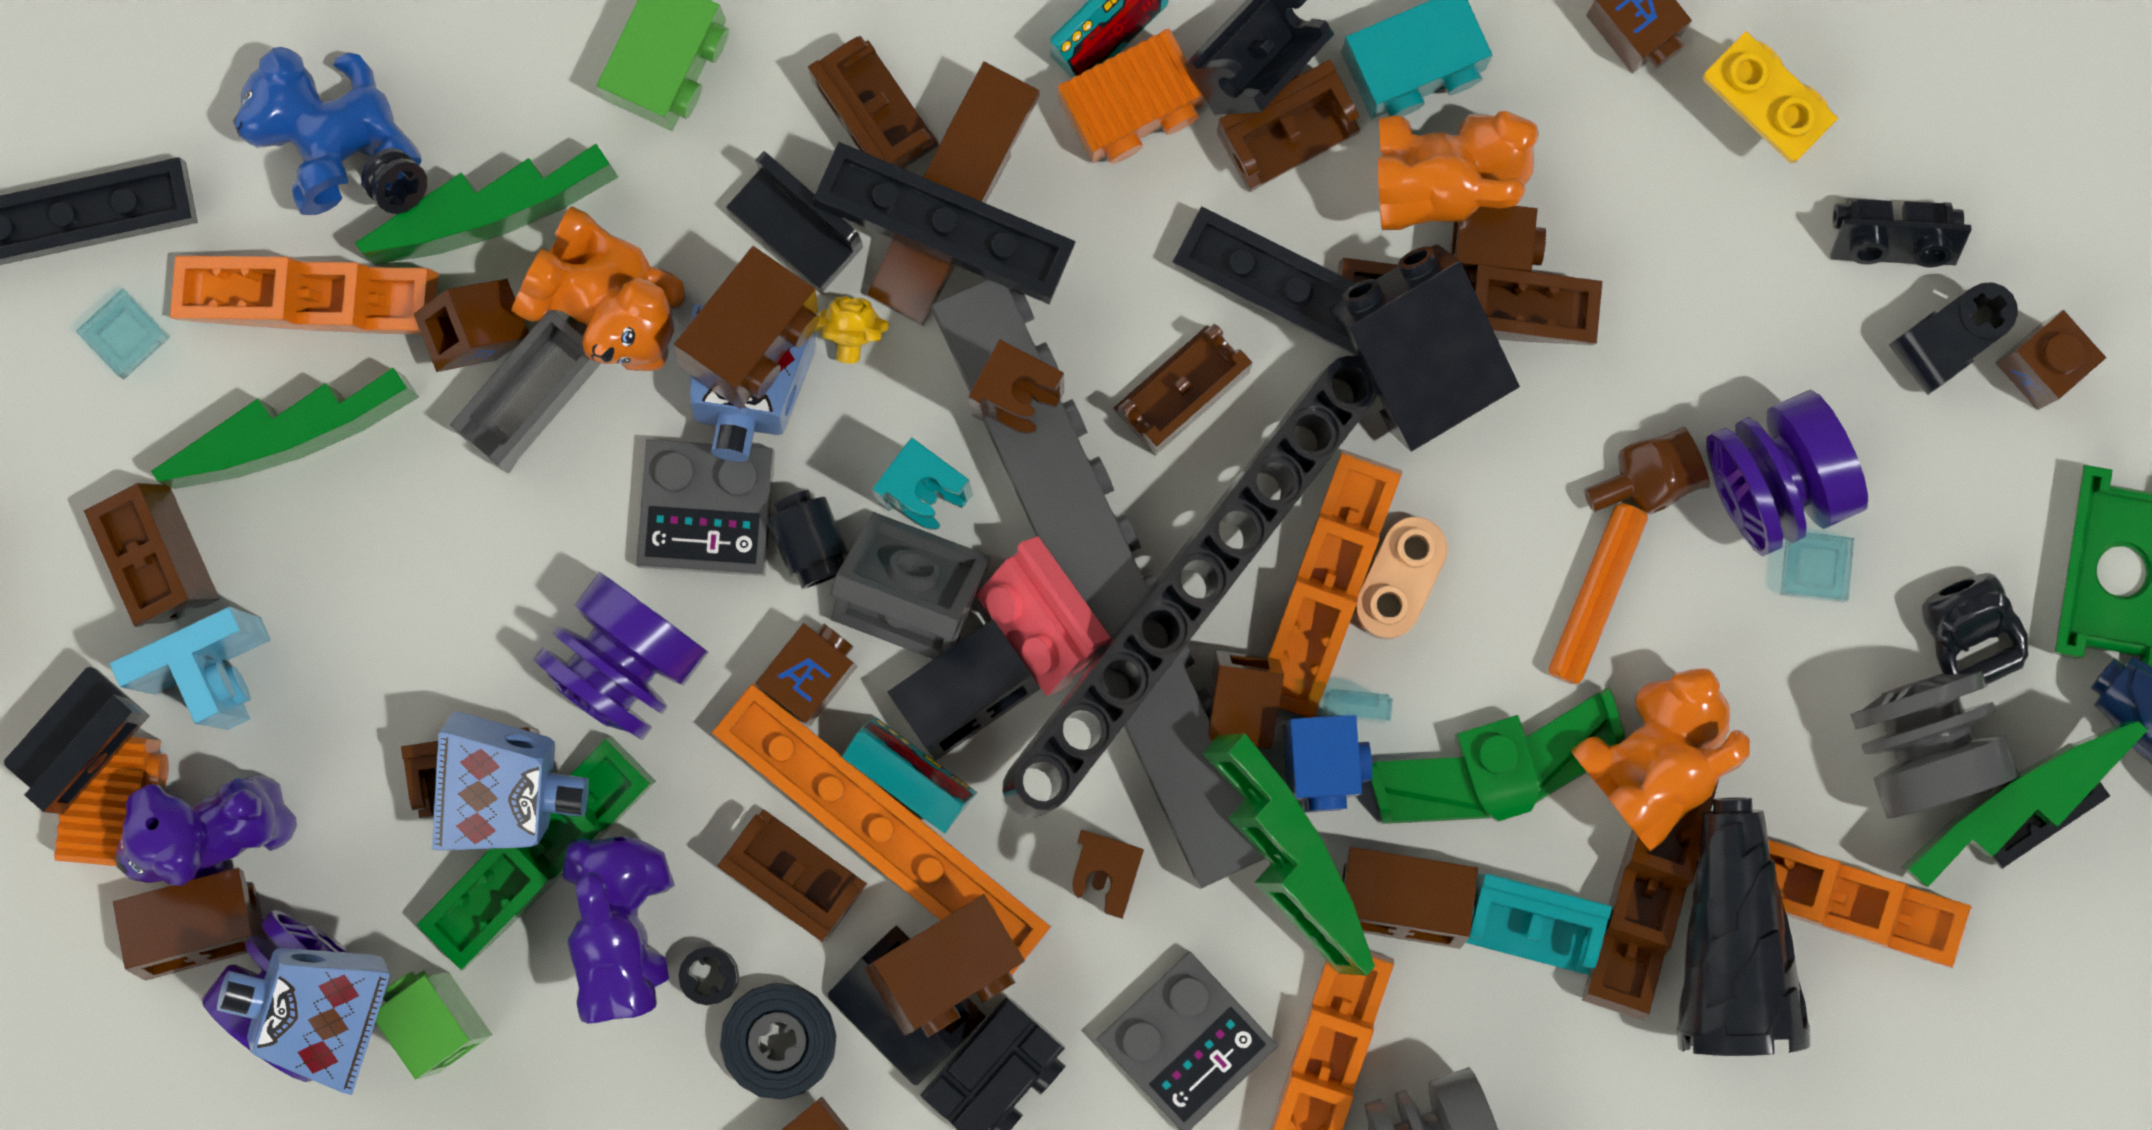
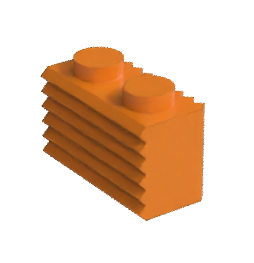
M1169 28L1057 86L1059 103L1092 163L1107 157L1110 164L1121 162L1143 148L1141 138L1160 128L1164 130L1166 135L1174 134L1188 127L1199 118L1196 109L1204 105L1205 98L1186 68L1185 63L1187 60Z
M131 737L65 813L58 815L59 824L57 826L58 836L55 841V861L117 866L115 855L122 838L123 824L126 818V801L129 796L148 784L160 785L165 789L169 773V760L166 753H160V740Z

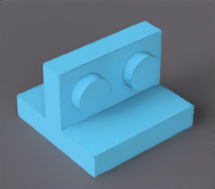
M227 607L109 663L119 687L156 695L177 685L195 724L229 730L251 719L244 703L251 700V696L239 670L235 666L227 668L225 662L271 639L261 617Z

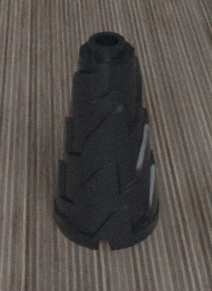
M1751 797L1712 799L1713 811L1702 812L1700 860L1696 861L1693 906L1686 938L1684 986L1679 1004L1677 1026L1678 1049L1684 1052L1693 1046V1054L1714 1056L1774 1055V1040H1789V1053L1805 1050L1811 1045L1810 1025L1805 999L1798 979L1788 917L1777 882L1775 861L1771 859L1764 811L1753 809Z

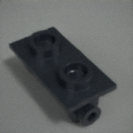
M1848 198L1846 204L1836 203L1834 205L1833 228L1840 230L1832 248L1830 259L1854 261L1864 265L1888 262L1917 264L1927 268L1942 265L1956 266L1972 228L1971 225L1964 224L1963 209H1953L1951 202L1905 201L1902 207L1903 221L1894 220L1892 201Z

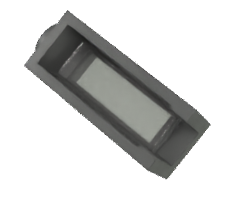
M549 310L451 422L450 426L509 474L523 453L599 367L600 363L588 358L583 350L582 340L587 325L571 316L563 320L553 310Z

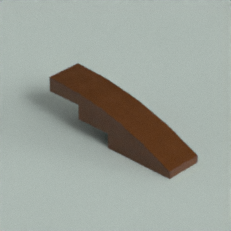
M983 61L923 177L986 203L1011 158L1010 151L1040 97V90ZM893 239L867 293V297L923 326L932 310V304L936 303L956 265Z
M1343 257L1339 261L1338 274L1355 283H1359L1369 279L1376 280L1396 268L1398 264ZM1477 265L1473 269L1464 268L1498 340L1575 345L1597 344L1603 281Z
M1718 781L1712 796L1701 805L1687 812L1673 827L1667 838L1651 852L1633 829L1631 830L1608 904L1612 906V910L1607 922L1599 958L1595 969L1590 968L1582 1001L1642 1021L1650 1014L1664 955L1672 947L1686 888L1694 880L1696 861L1699 860L1702 812L1711 811L1712 799L1715 797Z

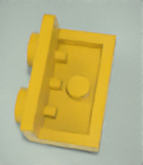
M1747 31L1703 75L1704 83L1789 163L1797 162L1839 119L1829 109L1827 102L1816 90L1802 84L1783 66L1780 57L1768 45L1757 41Z

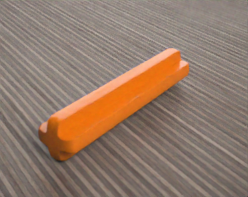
M1619 503L1613 508L1548 668L1549 674L1563 682L1576 685L1584 678L1647 523L1648 515L1641 509L1624 503Z

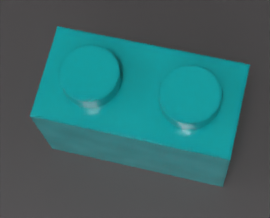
M1468 0L1427 1L1346 36L1341 50L1371 119L1388 113L1389 116L1399 115L1402 117L1411 114L1425 105L1423 97L1443 88L1446 89L1448 95H1454L1473 87L1482 81L1483 78L1480 73L1486 70L1493 56Z

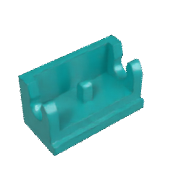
M913 437L909 439L872 488L880 505L888 511L894 506L916 524L928 530H938L940 528L939 522L934 518L936 513L930 506L938 500L936 493L941 494L946 502L962 509L973 496L968 478Z
M1487 873L1478 874L1470 937L1465 943L1588 975L1590 968L1595 969L1612 906Z

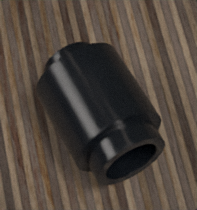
M804 490L774 503L777 514L767 519V523L789 577L796 576L801 589H807L836 578V574L845 561L844 556L849 552L826 497L813 499L810 491Z

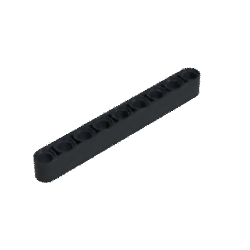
M1344 356L1338 358L1311 381L1009 768L1003 779L1002 792L1005 802L1013 812L1023 817L1036 818L1056 809L1069 798L1367 412L1378 394L1359 357ZM1332 379H1340L1350 386L1354 395L1353 404L1345 403L1336 397L1332 389ZM1295 426H1304L1311 430L1317 440L1316 452L1308 451L1298 444L1294 435ZM1258 473L1268 474L1278 482L1281 490L1279 500L1269 499L1261 493L1257 485ZM1221 521L1231 522L1240 529L1243 536V546L1241 549L1232 548L1221 539L1219 533ZM1182 570H1192L1203 578L1206 586L1204 598H1195L1183 589L1181 584ZM1144 619H1155L1165 627L1168 635V642L1165 648H1156L1145 640L1142 633ZM1106 668L1117 669L1127 677L1129 682L1127 698H1116L1105 689L1103 673ZM1067 718H1076L1084 722L1089 728L1091 739L1087 749H1077L1066 741L1063 725ZM1027 769H1038L1044 772L1050 779L1052 785L1051 795L1047 801H1038L1030 797L1025 791L1023 776Z

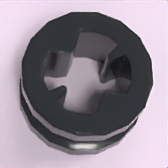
M389 148L379 151L365 164L361 174V186L364 192L381 209L387 213L400 214L408 212L423 199L427 190V175L424 169L404 151ZM399 172L404 174L402 179H397ZM386 183H392L390 190L385 188Z
M711 946L696 949L688 954L681 963L678 974L680 988L687 998L697 1004L707 1006L721 1003L729 998L737 988L739 981L738 965L732 955L721 948ZM707 957L720 961L718 973L726 977L725 985L720 991L717 986L710 988L711 995L704 994L698 990L700 979L692 974L693 967L698 961L701 965L708 964Z

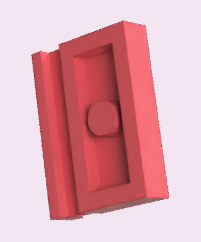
M1037 536L1021 542L1017 546L1019 551L1013 557L1005 560L976 596L1032 673L1045 695L1049 696L1064 690L1096 655L1095 651L1101 645L1106 644L1111 637L1040 537Z

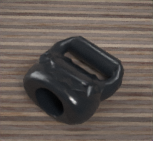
M1983 573L1963 579L1934 593L1922 605L1923 621L1929 633L1935 639L1936 657L1941 671L1945 675H1964L1982 671L1988 685L2024 667L2029 656L2028 634L2020 618L2013 611L2004 586L1994 574ZM2002 632L2008 634L2013 641V645L1960 670L1957 668V655L1961 651H1969V647L1989 638L1999 637Z

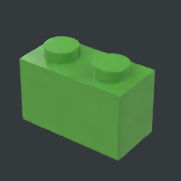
M638 0L596 85L604 100L670 131H673L679 117L689 118L701 94L702 85L697 83L701 71L707 60L712 63L717 61L729 35V28L724 27L726 19L720 4L711 0Z
M423 970L415 975L412 971L396 980L386 988L383 997L385 1004L380 1007L375 1022L415 1080L442 1072L492 1036L488 1027L449 972L429 975L426 970Z

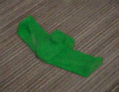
M1607 687L1526 737L1519 715H1515L1454 734L1461 757L1372 762V781H1369L1382 824L1492 818L1499 822L1531 812L1537 802L1587 773L1571 752L1580 742L1589 737H1598L1608 746L1616 745L1625 740V732L1612 692Z

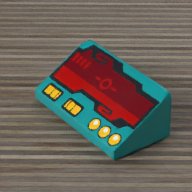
M1088 0L1050 37V57L1071 78L1080 75L1085 70L1092 69L1097 64H1101L1120 53L1167 7L1168 0Z
M874 717L862 726L842 756L843 759L944 834L978 793L877 717Z

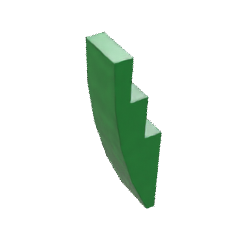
M597 144L589 147L544 178L529 158L479 191H476L474 186L461 172L424 196L417 206L408 212L397 214L356 241L355 244L360 252L374 265L442 254L503 236L559 212L617 179L618 176Z
M392 367L345 400L339 391L327 383H324L279 415L272 406L257 398L151 470L158 482L173 489L240 478L304 458L358 434L416 400L419 396L407 378Z
M2126 721L2057 750L2020 771L2018 778L1996 786L1950 820L1901 868L1920 885L1929 887L1969 843L1974 845L1984 855L1994 857L2034 813L2047 825L2058 827L2148 729L2139 721Z
M1245 733L1218 735L1202 754L1245 799L1228 819L1270 863L1268 868L1254 883L1339 974L1367 976L1373 970L1375 964L1352 899L1320 835L1288 785Z
M612 736L605 738L569 775L589 779L588 802L583 817L551 813L549 826L538 845L532 847L489 849L416 924L461 971L470 965L563 876L564 860L571 841L580 837L592 841L599 840L656 782Z

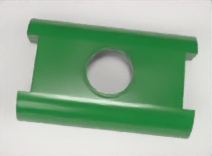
M2083 465L2054 653L2063 657L2078 659L2084 657L2085 648L2140 657V661L2152 667V493L2111 486L2112 469ZM2113 547H2126L2133 550L2141 557L2144 563L2145 580L2141 588L2130 596L2113 595L2106 591L2098 580L2097 565L2099 559L2107 550Z

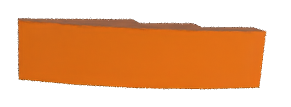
M175 256L170 318L180 321L281 329L422 335L414 313L437 297L439 273L428 268L368 267L358 262H300L290 257Z
M1342 449L1268 654V658L1280 660L1284 672L1279 708L1306 718L1315 717L1357 605L1358 595L1379 542L1383 524L1402 476V470Z
M1768 840L1771 859L1775 861L1777 882L1781 890L1782 902L1787 916L1954 969L1972 910L1971 905L1909 887L1906 883L1853 868L1831 858Z
M1370 951L1375 967L1367 976L1339 974L1325 960L1270 1130H1343L1354 1098L1353 1090L1374 1032V1022L1394 967L1393 958Z

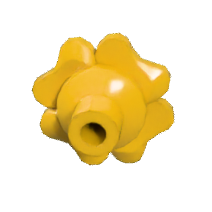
M848 296L837 297L831 302L828 309L819 312L820 319L815 331L821 333L824 339H829L836 344L835 359L837 361L853 364L860 361L861 346L870 341H880L882 333L889 329V322L879 318L870 301L863 298L851 299Z

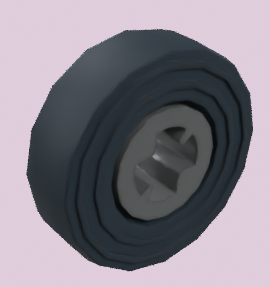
M774 982L751 989L732 1005L722 1024L720 1049L726 1069L739 1086L758 1097L782 1100L805 1093L823 1079L834 1059L837 1035L831 1013L816 995L798 985ZM781 1022L787 1025L784 1033L793 1030L795 1033L796 1045L786 1048L784 1059L770 1057L773 1049L770 1048L765 1052L761 1045V1036L772 1032V1023Z

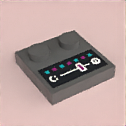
M646 439L636 566L648 569L766 576L769 537L767 519L770 518L775 450L773 448L751 446L749 460L734 462L714 456L711 453L712 444Z
M1191 951L1184 955L1096 1038L1101 1046L1179 1130H1191L1279 1047Z

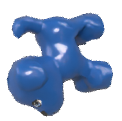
M285 47L273 48L260 58L259 68L249 76L242 88L241 106L233 119L234 128L238 136L256 148L278 147L291 142L297 147L299 154L304 160L298 167L297 181L292 184L294 203L301 215H318L338 205L342 200L338 185L348 184L342 161L358 152L371 158L381 150L394 148L404 151L418 165L422 162L417 147L394 123L393 113L385 94L376 88L373 70L359 54L346 53L335 58L333 66L342 72L352 84V90L335 100L323 102L319 98L314 79L304 67L302 57L295 51ZM399 172L397 179H402L404 174ZM386 183L385 188L390 190L392 183Z

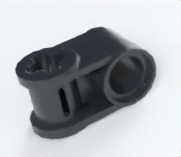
M1994 282L1980 283L1967 290L1939 312L1934 311L1890 343L1889 346L1924 392L1929 395L1974 362V357L2009 332L2015 325L2018 316L2017 302L2013 294L2004 286ZM1987 305L1993 315L1985 323L1978 326L1973 322L1971 316L1978 308Z

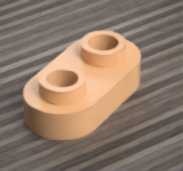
M1409 517L1397 522L1385 535L1364 579L1355 607L1356 619L1362 629L1369 635L1379 639H1394L1405 634L1416 623L1447 556L1446 538L1435 523L1421 517ZM1417 537L1424 541L1427 553L1423 559L1413 560L1406 555L1404 544L1407 539ZM1390 594L1398 599L1400 610L1397 616L1385 617L1380 614L1377 609V601L1380 596Z

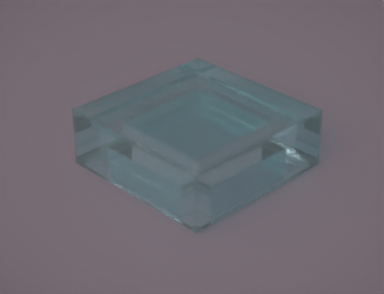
M124 288L118 291L76 330L113 372L122 379L127 378L171 337Z
M1806 532V537L1791 544L1786 540L1780 595L1842 603L1848 601L1854 538Z
M1331 689L1323 698L1322 717L1356 715L1357 721L1385 724L1391 721L1393 698H1389L1390 695Z

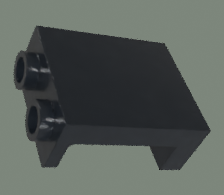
M1438 244L1410 251L1399 260L1396 268L1376 280H1364L1353 285L1343 294L1342 300L1329 308L1333 319L1348 334L1384 406V409L1380 410L1379 413L1389 432L1411 452L1520 387L1461 261Z

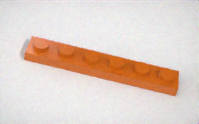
M752 683L712 731L713 735L938 919H944L985 894L1024 960L1051 928L1048 923L874 781L843 759L842 755L755 684ZM1019 966L1009 971L1010 974L1013 975Z

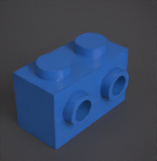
M1356 715L1290 719L1282 725L1286 783L1297 801H1303L1304 812H1328L1347 809V798L1362 794L1361 783L1372 781L1370 743L1358 742Z

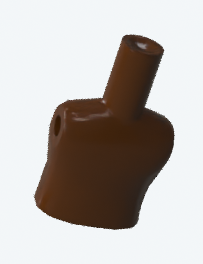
M1681 427L1664 436L1643 439L1621 449L1618 455L1620 475L1585 488L1584 494L1593 512L1632 498L1644 512L1654 514L1668 508L1688 493L1709 488L1710 479L1691 434L1686 427Z

